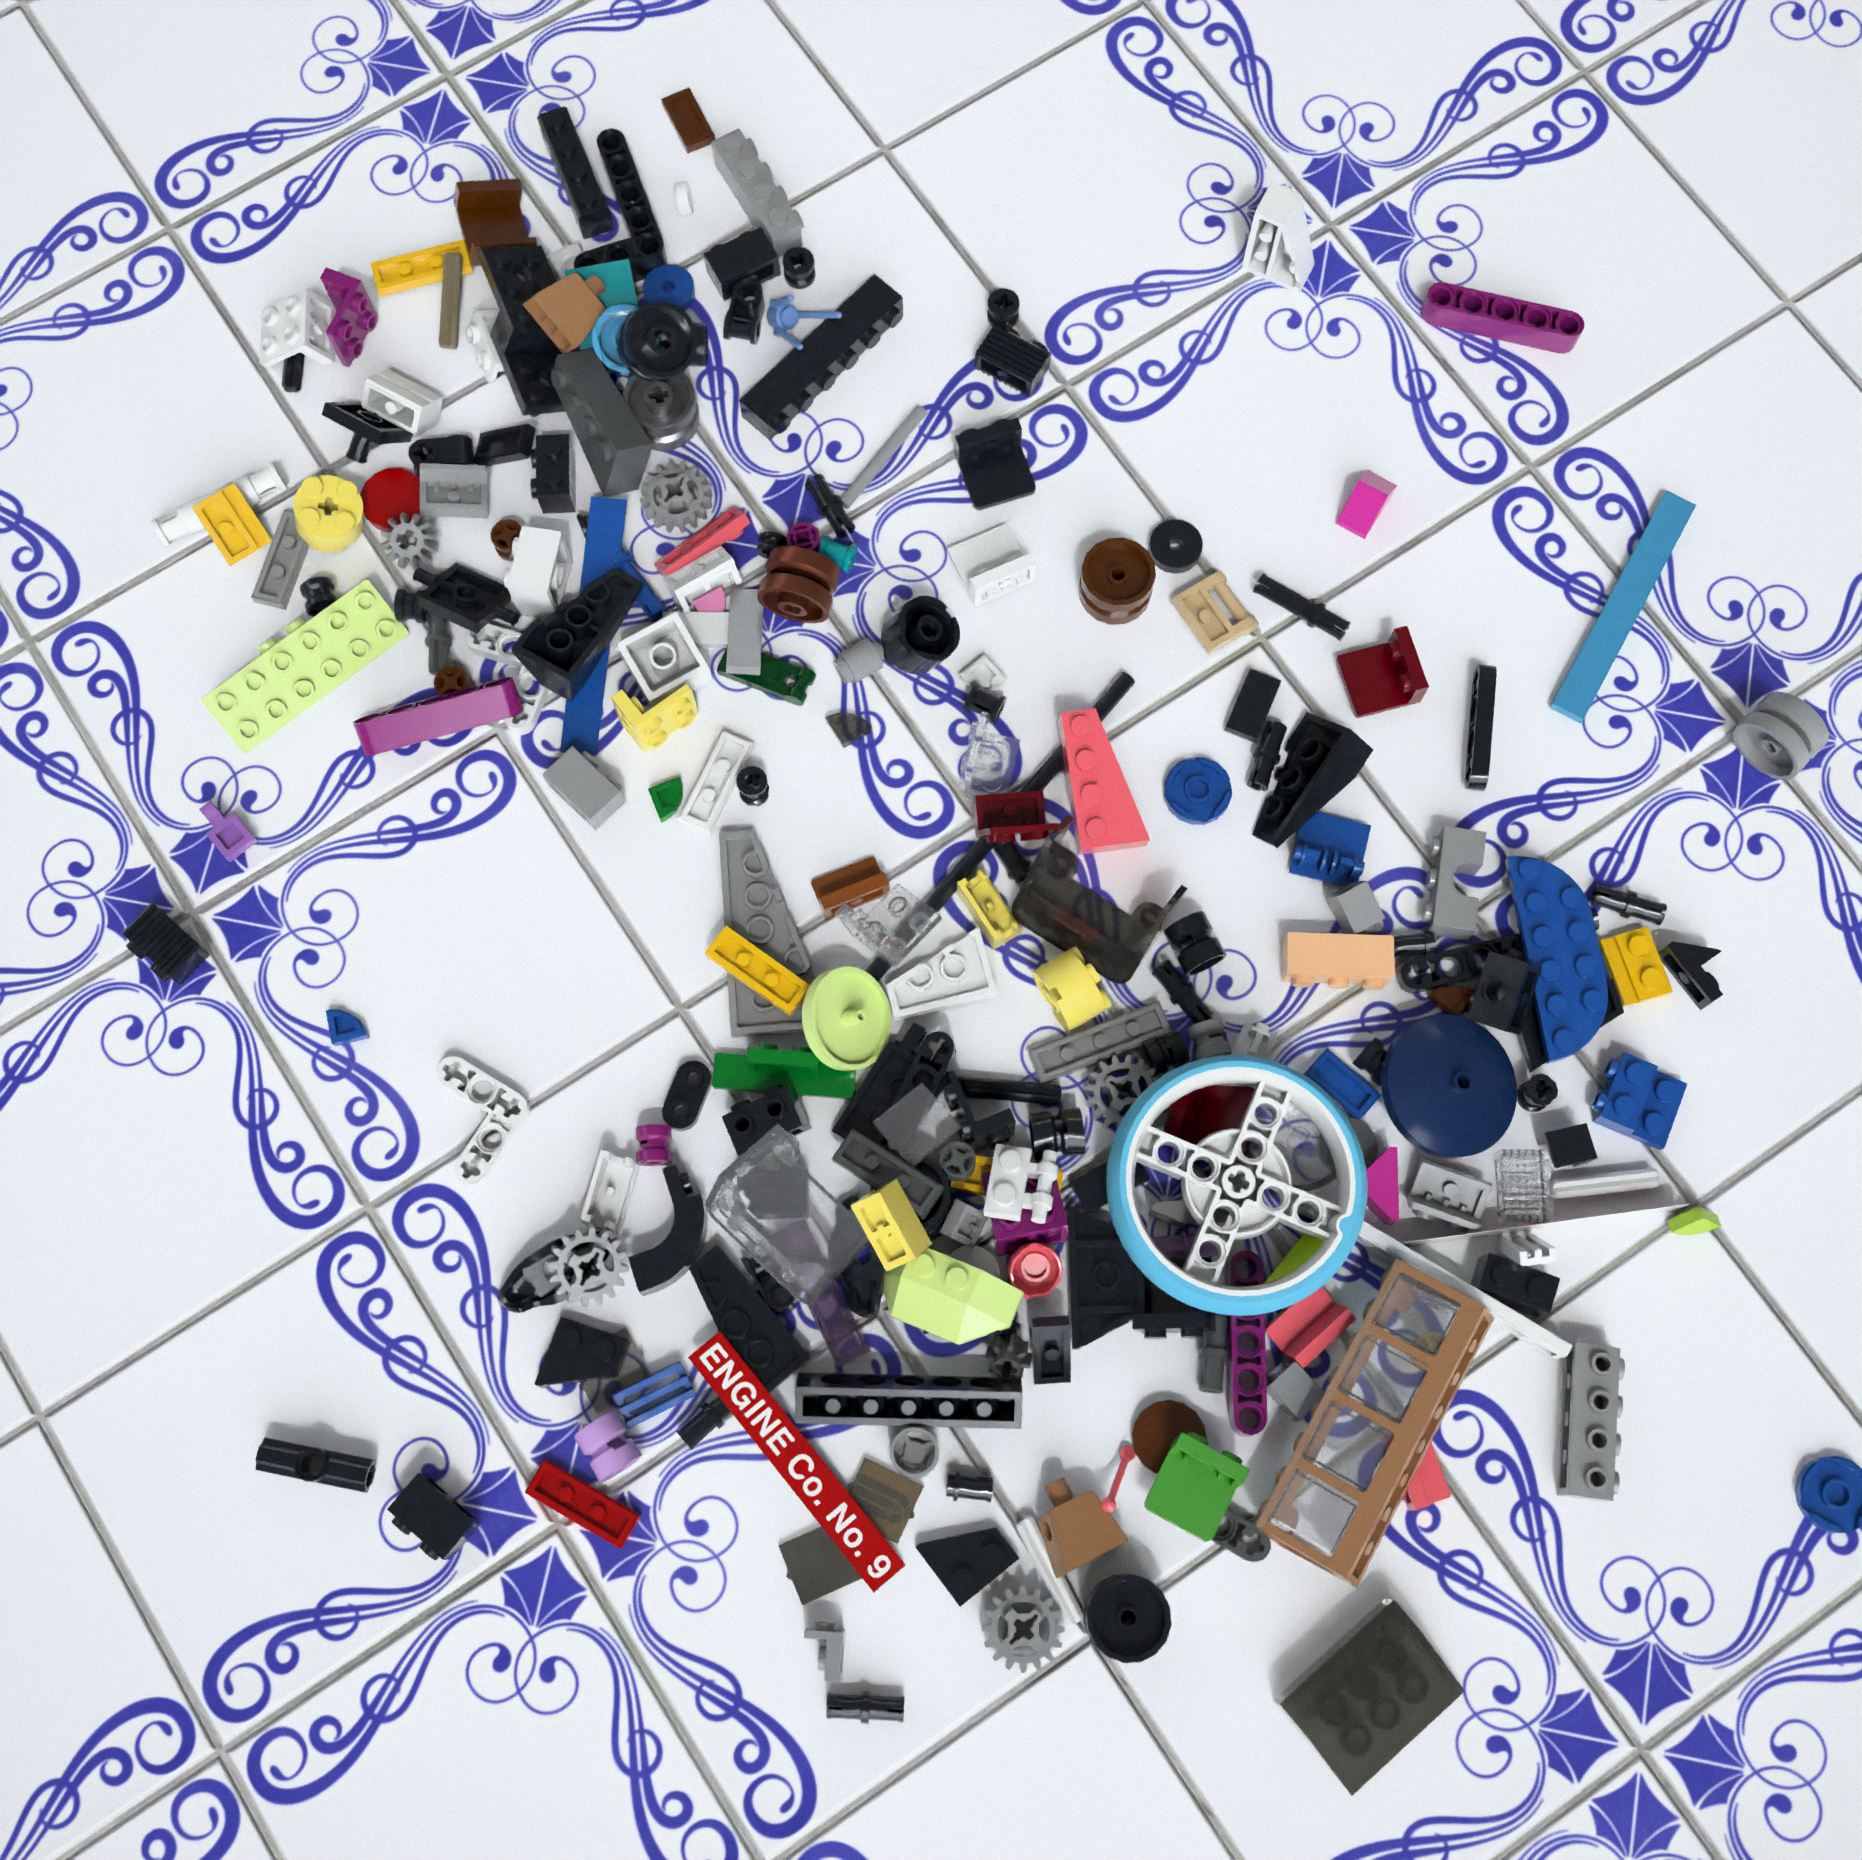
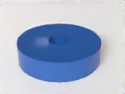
M665 264L651 270L644 280L643 293L647 304L664 301L677 305L685 312L694 302L695 287L693 278L687 270L678 265ZM668 288L674 289L671 292H665Z

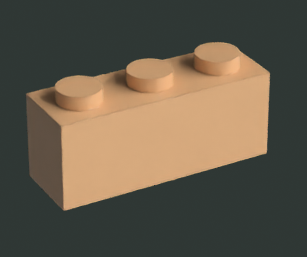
M1287 932L1282 941L1283 982H1292V986L1299 988L1312 987L1314 983H1328V987L1333 989L1347 988L1349 984L1363 985V988L1367 990L1383 989L1395 977L1394 935Z

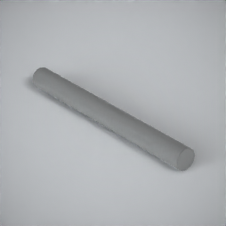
M917 405L841 496L843 508H850L927 415V411L922 406Z

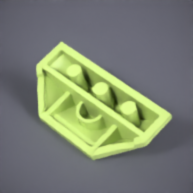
M927 1248L916 1259L887 1272L885 1271L883 1291L891 1316L957 1345L984 1337L998 1330L1010 1328L1024 1296L1023 1291L984 1270L930 1248Z

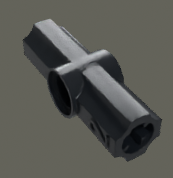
M266 1437L258 1447L255 1458V1470L364 1493H368L376 1472V1460ZM319 1455L322 1458L323 1467L317 1475H313L309 1470V1463L314 1456Z

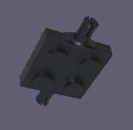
M458 563L453 564L447 571L439 574L430 573L421 567L414 571L413 580L428 586L419 595L418 607L476 634L491 620L497 618L512 626H515L519 620L520 614L505 607L511 602L508 588H505L503 584Z

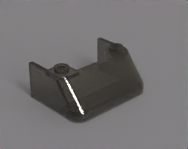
M1067 815L1058 824L1059 830H1053L1046 837L1012 904L1013 917L1019 924L1063 952L1076 946L1085 960V965L1091 963L1097 973L1109 981L1117 984L1126 983L1136 973L1165 929L1188 888L1181 885L1164 908L1152 902H1144L1136 907L1132 915L1127 914L1073 880L1078 871V860L1069 849L1060 845L1074 819Z

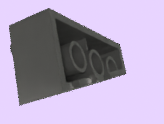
M593 349L558 354L554 369L551 371V382L558 393L603 497L639 490L652 442Z

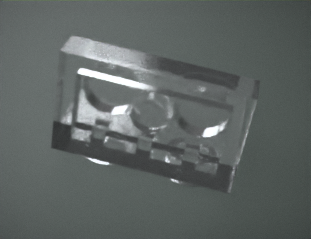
M981 712L979 722L972 721L968 741H970L968 753L964 752L960 766L961 777L959 785H964V798L973 799L975 795L1008 793L1020 746L1019 739L987 732V712Z
M896 884L868 913L861 908L855 911L845 903L835 912L854 938L893 968L942 919L937 911L900 884Z

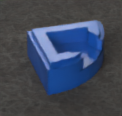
M337 1009L326 1010L332 1045L339 1046L369 1038L366 1027L352 1014Z

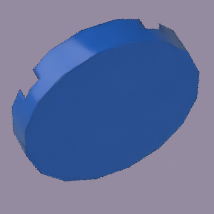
M1204 757L1185 759L1178 762L1169 771L1163 786L1164 801L1169 811L1183 822L1191 825L1211 823L1221 817L1228 808L1232 798L1230 778L1227 771L1215 761Z
M1839 1456L1821 1457L1806 1464L1799 1473L1795 1486L1797 1505L1805 1519L1817 1529L1829 1533H1847L1862 1527V1468L1853 1461Z

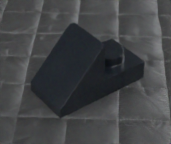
M1672 941L1658 952L1662 963L1699 1010H1702L1723 995L1716 978L1709 972H1705L1701 967L1722 952L1721 950Z
M1069 1315L1031 1318L1030 1337L1033 1354L1034 1385L1071 1382Z

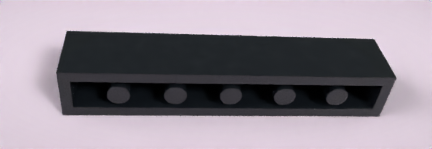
M876 274L870 277L834 311L841 312V318L823 321L801 342L803 345L801 350L793 349L739 400L742 417L768 440H771L777 433L785 432L796 415L807 411L813 404L814 398L822 391L829 390L834 385L836 378L845 369H851L857 363L859 356L867 348L872 349L875 347L881 335L889 328L896 327L903 317V297Z

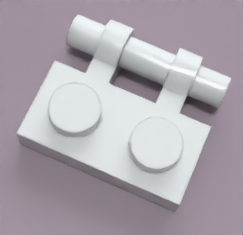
M996 1143L983 1210L984 1216L1020 1222L1022 1209L1024 1208L1033 1210L1031 1217L1033 1222L1045 1223L1047 1211L1052 1209L1053 1196L1050 1195L1052 1183L1058 1176L1059 1167L1056 1165L1057 1153L1052 1150L1043 1151L1042 1161L1032 1163V1149ZM1028 1178L1038 1179L1035 1193H1026Z

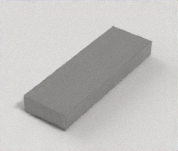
M285 509L283 511L251 596L255 603L284 610L288 606L309 549L307 542L296 530L293 511Z
M731 588L726 673L760 675L764 606L758 601L757 594L759 589Z

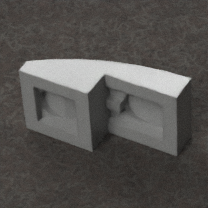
M1184 1200L1154 1203L1148 1214L1181 1229L1186 1224L1188 1217H1192ZM1222 1208L1214 1211L1213 1218L1219 1227H1223L1226 1224L1229 1211Z

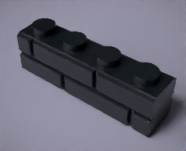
M560 107L539 114L537 120L542 138L583 239H589L609 232L613 229L607 204L567 107Z

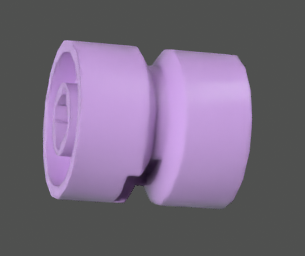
M616 1411L601 1416L574 1436L583 1454L592 1456L593 1459L590 1466L600 1483L613 1478L642 1458V1454L632 1438H625L626 1427Z

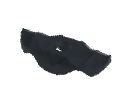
M855 1193L844 1198L836 1207V1226L829 1240L828 1259L832 1274L843 1289L847 1307L861 1317L875 1318L879 1312L883 1295L886 1270L851 1208L853 1203L864 1196L861 1193ZM861 1244L867 1245L871 1251L870 1260L865 1265H858L854 1259V1251Z
M573 1234V1235H568L569 1238H572V1237L575 1236L574 1234ZM555 1239L532 1252L512 1271L497 1295L498 1302L505 1309L522 1313L538 1306L553 1305L567 1299L568 1291L561 1295L556 1293L555 1289L560 1281L550 1282V1279L543 1272V1266L547 1260L557 1258V1255L551 1250L552 1245L562 1247L564 1244L562 1239ZM590 1242L581 1243L573 1249L580 1250L588 1247ZM607 1248L605 1250L603 1262L606 1261L610 1253ZM593 1258L588 1263L583 1261L580 1263L583 1273L588 1268L593 1270L596 1268ZM564 1263V1276L571 1282V1277L574 1273L573 1268Z

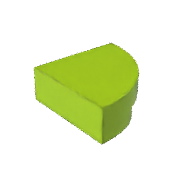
M1699 1206L1667 1221L1671 1233L1679 1235L1699 1234L1721 1227L1718 1215Z

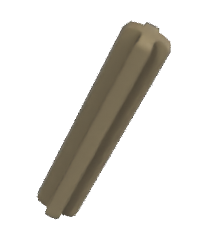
M447 252L444 255L439 329L440 347L450 350L456 349L458 345L463 265L461 254L455 252Z

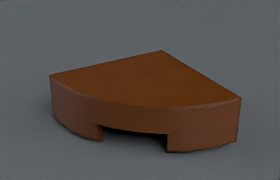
M1442 986L1431 992L1427 998L1445 1014L1459 1016L1468 1007L1469 1000L1476 991L1465 986Z

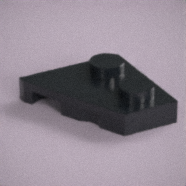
M560 1317L534 1384L540 1388H548L549 1385L569 1382L575 1384L586 1382L589 1379L598 1378L602 1380L618 1377L631 1341L618 1335Z

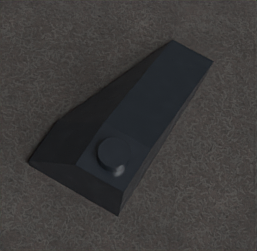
M1306 712L1288 739L1284 749L1288 755L1283 768H1277L1274 779L1277 781L1273 795L1265 799L1252 834L1255 838L1278 848L1355 779L1373 752V749L1351 729Z

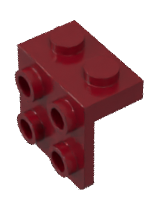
M1043 791L973 796L976 838L986 837L987 844L1015 841V835L1019 834L1021 841L1041 840L1050 838V831L1059 830L1058 823L1046 824Z
M1213 1085L1186 1094L1170 1105L1168 1119L1164 1124L1163 1132L1196 1145L1203 1138L1214 1132L1224 1129H1239L1255 1089L1244 1086ZM1249 1140L1243 1141L1241 1144V1151L1244 1156H1247L1249 1152Z

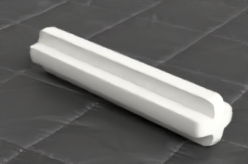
M1652 1167L1555 1178L1550 1181V1192L1554 1199L1650 1189L1659 1185L1657 1170Z
M1032 1516L1021 1520L1016 1524V1529L1057 1609L1061 1611L1065 1624L1072 1626L1084 1618V1614L1064 1575L1056 1579L1040 1528Z

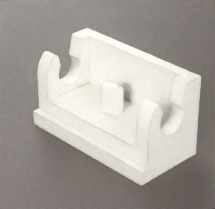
M722 546L715 548L663 578L677 608L683 611L684 614L690 612L688 604L731 580L736 585L742 582L733 557Z
M600 1150L580 1221L586 1226L592 1224L597 1229L603 1230L606 1228L609 1232L621 1235L640 1165H637L632 1158L626 1156L625 1158L614 1156L611 1152Z

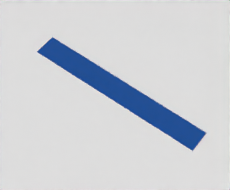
M591 497L579 595L583 593L585 587L612 569L616 568L619 570L620 563L618 565L616 562L612 564L611 559L621 552L627 499ZM602 532L606 534L601 540H598L596 537ZM610 644L590 678L572 702L566 699L560 752L565 753L573 746L580 754L586 751L590 755H597Z

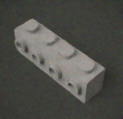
M738 128L711 141L716 168L754 228L761 227L778 257L784 256L791 248L802 247L801 228L804 227L802 218L796 209L791 210L789 207L788 198L782 186L776 187L768 164L765 161L760 162L752 139H746Z
M1574 1342L1571 1343L1573 1347L1568 1356L1564 1358L1557 1496L1600 1502L1614 1501V1495L1618 1493L1620 1486L1619 1473L1615 1471V1458L1619 1456L1621 1451V1435L1617 1433V1418H1620L1623 1412V1398L1618 1395L1619 1380L1621 1381L1624 1377L1625 1362L1623 1358H1620V1348Z

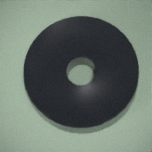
M1168 520L1159 524L1154 529L1150 537L1148 550L1159 569L1167 573L1179 574L1189 571L1198 563L1203 548V541L1199 531L1192 524L1183 520ZM1178 544L1181 548L1175 550L1172 549L1170 545Z

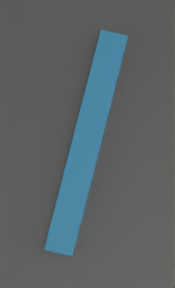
M1667 490L1665 491L1550 706L1551 709L1578 723L1583 721L1690 519L1696 504Z

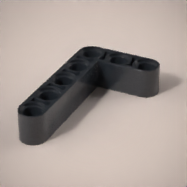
M610 128L598 135L597 146L602 166L629 238L580 253L574 260V269L629 259L633 279L636 282L645 279L647 274L654 268L668 264L661 233L626 139L621 131Z

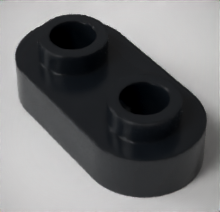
M688 1061L682 1064L676 1072L662 1107L663 1119L673 1130H689L699 1119L712 1086V1075L708 1067L702 1062ZM698 1073L699 1080L693 1084L688 1083L687 1077L689 1074ZM677 1106H685L686 1112L683 1116L677 1117L674 1115V1109Z

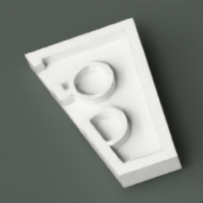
M979 926L969 932L966 937L954 944L948 945L939 954L924 963L921 962L886 985L895 1021L997 996L996 985Z

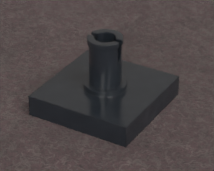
M360 401L325 402L321 415L354 432L349 449L346 452V457L355 462L363 464L367 462L372 442L375 444L411 442L412 433L383 419L377 413H372L362 408V402Z

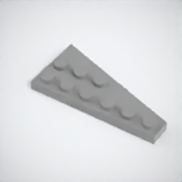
M754 830L719 833L724 927L728 926L811 985L816 978ZM727 972L732 1038L804 1032L802 1025L804 1000L790 1017Z

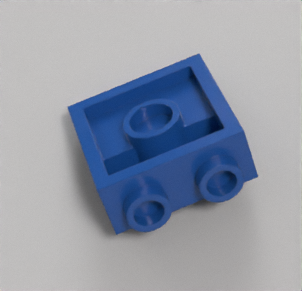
M1623 1052L1616 1058L1612 1057L1606 1066L1604 1077L1608 1080L1604 1091L1600 1089L1593 1101L1592 1109L1596 1113L1592 1122L1650 1147L1662 1150L1667 1143L1688 1083L1657 1071V1065Z

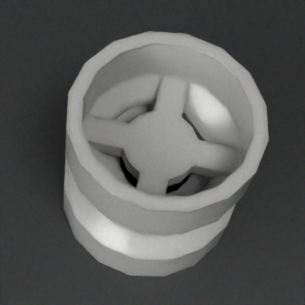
M1209 1019L1194 1024L1187 1029L1190 1040L1194 1041L1197 1047L1195 1051L1197 1060L1232 1054L1230 1044L1224 1040L1222 1034L1224 1031L1222 1019Z

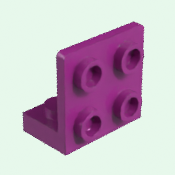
M326 267L320 279L336 309V314L328 326L326 334L342 365L350 367L354 358H358L361 354L366 336L374 330L378 315L361 280Z
M991 1172L981 1175L985 1197ZM1028 1178L1026 1193L1032 1194L1036 1192L1038 1179ZM1057 1179L1052 1183L1050 1195L1053 1196L1052 1209L1047 1211L1045 1223L1033 1222L1031 1220L1033 1210L1024 1208L1022 1209L1020 1222L990 1217L997 1256L1012 1254L1020 1245L1029 1242H1040L1048 1245L1068 1242V1222Z

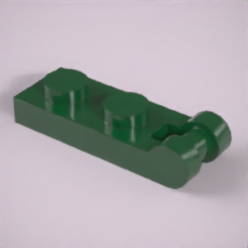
M727 648L717 667L718 675L798 706H803L807 698L805 693L808 685H813L817 676L809 668L792 665L762 652L760 675L726 673ZM788 679L796 681L793 687L785 686Z

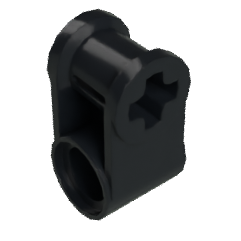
M743 278L735 284L729 310L724 320V339L730 340L733 337L749 340L751 344L757 345L765 310V301L762 286L756 279ZM747 297H755L751 301L744 300Z
M466 435L416 440L411 444L408 451L409 458L414 464L415 474L419 479V465L421 463L475 465L473 441ZM423 448H426L427 454L424 453Z
M770 1241L767 1243V1248L749 1258L744 1256L740 1259L768 1306L778 1314H787L797 1307L800 1295L786 1270L788 1268L774 1242ZM787 1287L791 1289V1296L786 1303L777 1304L773 1302L772 1295L777 1288Z

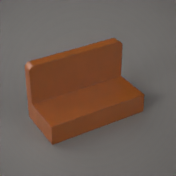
M875 857L866 858L811 881V886L826 920L890 894L887 877L884 872L880 871Z

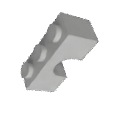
M1445 825L1438 836H1433L1430 845V856L1435 857L1433 869L1429 868L1426 878V889H1431L1430 899L1425 901L1422 911V922H1427V932L1433 931L1435 936L1465 941L1475 932L1479 898L1460 893L1454 886L1453 875L1460 873L1475 875L1482 867L1487 832Z

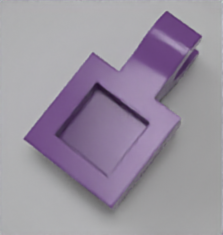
M211 801L199 809L213 826L205 834L229 862H232L258 842L234 812L225 818Z

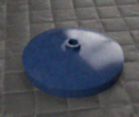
M1440 1014L1429 1016L1404 1028L1390 1044L1383 1060L1381 1090L1388 1115L1402 1136L1423 1152L1449 1159L1472 1156L1492 1147L1507 1131L1513 1119L1517 1102L1515 1073L1511 1061L1500 1042L1480 1024L1457 1015Z

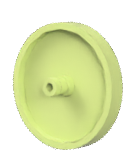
M845 966L827 970L817 976L811 983L803 1002L802 1025L811 1050L821 1062L839 1071L859 1070L869 1067L876 1062L888 1044L891 1033V1011L888 999L874 977L860 968Z

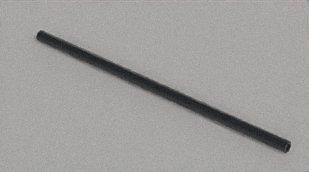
M1122 672L1092 707L1096 708L1101 722L1135 684L1134 679L1129 674ZM1061 744L1019 792L1043 791L1064 766ZM980 837L865 971L879 982L957 891V882L963 878L967 879L997 843L987 844L986 837Z

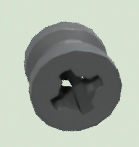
M950 1142L940 1153L939 1165L947 1175L948 1180L953 1182L965 1181L972 1176L975 1170V1152L965 1142Z

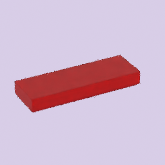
M547 1459L543 1460L524 1492L619 1549L624 1548L642 1516Z

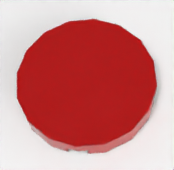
M400 468L382 470L370 477L360 492L364 516L376 529H386L392 532L394 528L389 525L388 520L393 518L401 524L400 513L403 512L408 515L410 521L415 513L420 515V479L412 472Z

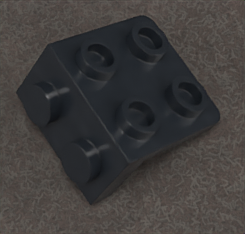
M1018 418L1011 420L1001 419L990 426L980 429L970 428L955 436L954 455L970 500L976 510H983L1035 493L1036 485L1021 447L1022 427Z
M955 1071L947 1072V1083L943 1084L945 1091L943 1095L950 1112L956 1110L958 1112L957 1128L962 1141L966 1144L971 1143L974 1152L988 1146L990 1150H995L996 1143L1003 1145L1010 1143L1009 1138L1014 1136L1016 1123L1011 1109H1006L976 1122Z
M1201 1257L1204 1261L1213 1263L1210 1258ZM1187 1258L1169 1259L1183 1269ZM1144 1275L1145 1314H1132L1133 1330L1143 1333L1145 1339H1166L1167 1333H1181V1338L1194 1339L1203 1338V1332H1216L1215 1313L1192 1307L1173 1298Z

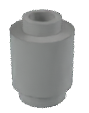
M866 638L839 653V658L833 660V664L839 677L845 684L850 682L857 683L883 668L884 652L877 641L871 643Z

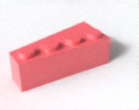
M1096 708L1062 712L1058 719V727L1077 855L1146 846L1150 841L1149 835Z

